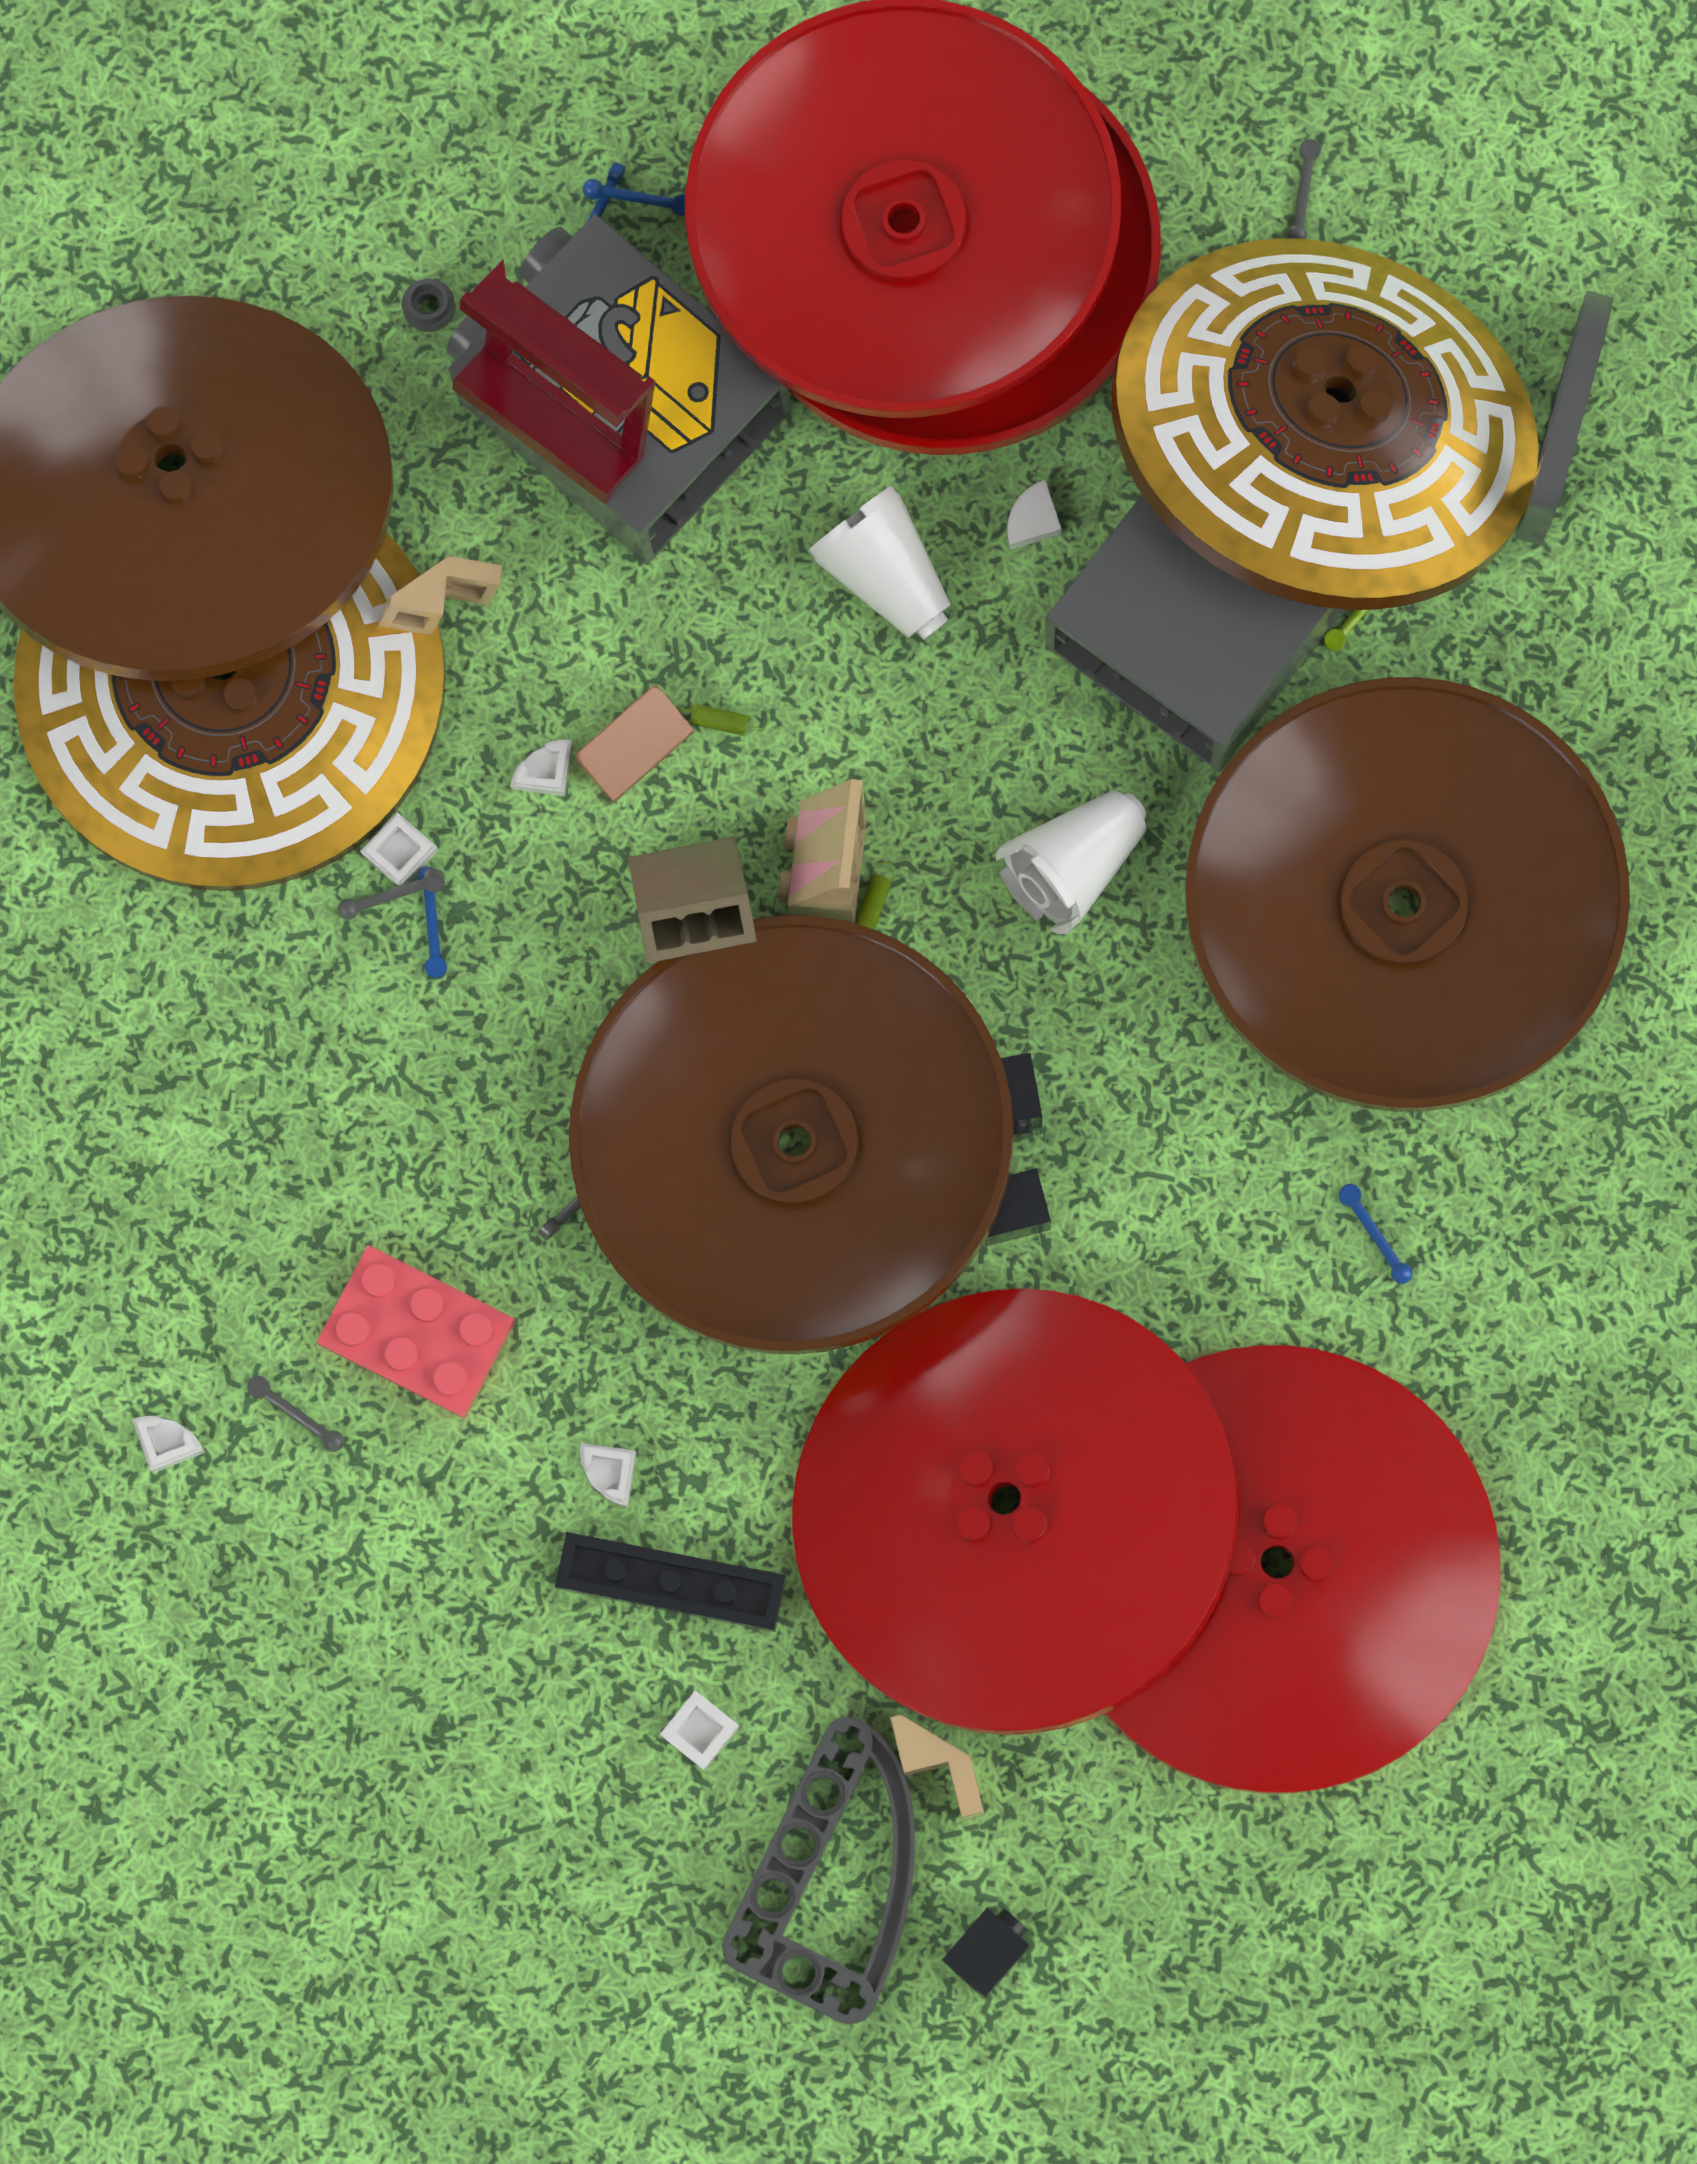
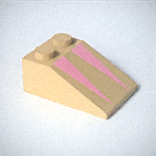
M850 779L800 801L798 818L788 817L785 849L794 850L792 871L782 870L779 902L788 903L789 915L819 916L855 923L867 824L862 780Z

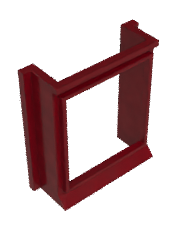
M502 259L471 293L467 291L460 298L459 310L485 328L486 334L484 347L453 378L452 389L603 504H606L612 497V492L643 460L656 381L650 376L645 381H642V375L519 282L515 281L512 283L506 278L504 260ZM513 350L616 428L624 420L622 436L512 354Z

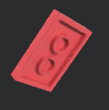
M368 1245L316 1343L336 1355L465 1419L516 1320Z

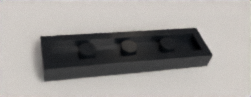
M566 1532L555 1588L776 1632L787 1577L783 1574Z

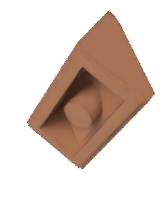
M653 685L578 751L575 757L578 766L615 803L691 736L694 730L657 685Z

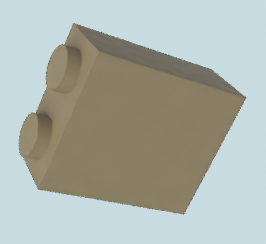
M735 836L628 857L648 963L757 942Z

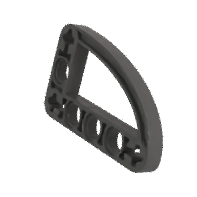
M1589 290L1585 293L1539 451L1537 473L1533 481V488L1527 508L1519 522L1516 539L1542 545L1553 520L1564 488L1610 318L1613 297Z
M844 1717L832 1722L826 1729L724 1936L722 1944L724 1958L736 1971L840 2023L848 2025L858 2024L867 2019L883 1990L906 1921L915 1865V1822L909 1787L894 1751L886 1740L870 1725L860 1719ZM850 1728H854L860 1731L858 1741L864 1745V1749L860 1754L851 1752L847 1756L842 1767L843 1769L854 1770L850 1780L846 1781L835 1770L818 1766L823 1756H826L830 1762L834 1763L839 1753V1745L833 1741L836 1733L846 1735ZM871 1758L883 1778L889 1796L893 1821V1857L890 1884L882 1921L872 1953L862 1976L783 1935ZM817 1779H831L840 1789L839 1801L829 1810L815 1809L808 1801V1788ZM794 1829L808 1831L812 1834L815 1841L814 1852L804 1861H792L783 1852V1839L787 1833ZM770 1880L783 1882L790 1893L788 1905L776 1913L764 1911L757 1901L759 1888ZM751 1909L762 1920L778 1923V1927L773 1935L763 1927L757 1940V1944L764 1949L763 1955L760 1959L750 1957L746 1964L737 1961L739 1951L732 1945L737 1936L744 1939L749 1936L754 1923L743 1921L747 1910ZM801 1956L813 1963L816 1974L810 1986L805 1989L796 1990L786 1985L782 1972L788 1960ZM826 1968L837 1972V1975L830 1981L832 1984L842 1989H848L852 1982L858 1983L861 1986L859 1995L866 2000L862 2010L852 2008L848 2015L842 2014L838 2011L841 2002L826 1992L822 2004L811 1999L823 1984Z

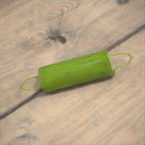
M695 703L690 710L692 711L690 724L741 736L746 735V726L764 730L747 725V722L750 723L751 717L744 714Z
M884 861L879 863V864H881V863H888V864H890V865L893 867V871H894V872H893V876H894L895 869H894V866H893L891 863H889V862H884ZM873 871L855 924L876 929L893 876L889 879Z

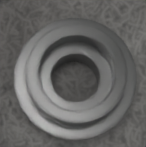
M422 279L414 282L405 291L402 298V311L406 321L412 327L424 332H433L442 329L451 321L455 313V299L450 288L443 282L436 279ZM427 299H433L439 303L437 310L431 314H425L419 310L421 303Z

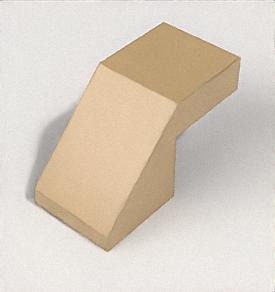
M448 556L391 595L379 616L378 626L432 635L443 616L445 598L488 605L500 586L502 565Z
M903 1715L890 1717L905 1777L949 1766L962 1821L984 1816L970 1756Z

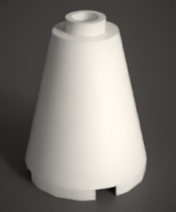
M891 485L859 508L860 510L832 529L814 544L808 552L817 564L907 638L918 632L924 640L949 621L943 611L951 604L900 494Z
M1115 790L1109 791L1007 841L995 854L996 861L1004 858L1007 866L1000 872L1001 878L1014 899L1034 920L1038 921L1045 914L1051 921L1056 923L1050 931L1056 934H1068L1079 925L1146 833L1147 827L1144 820L1147 817L1146 811L1140 801L1132 794H1122Z

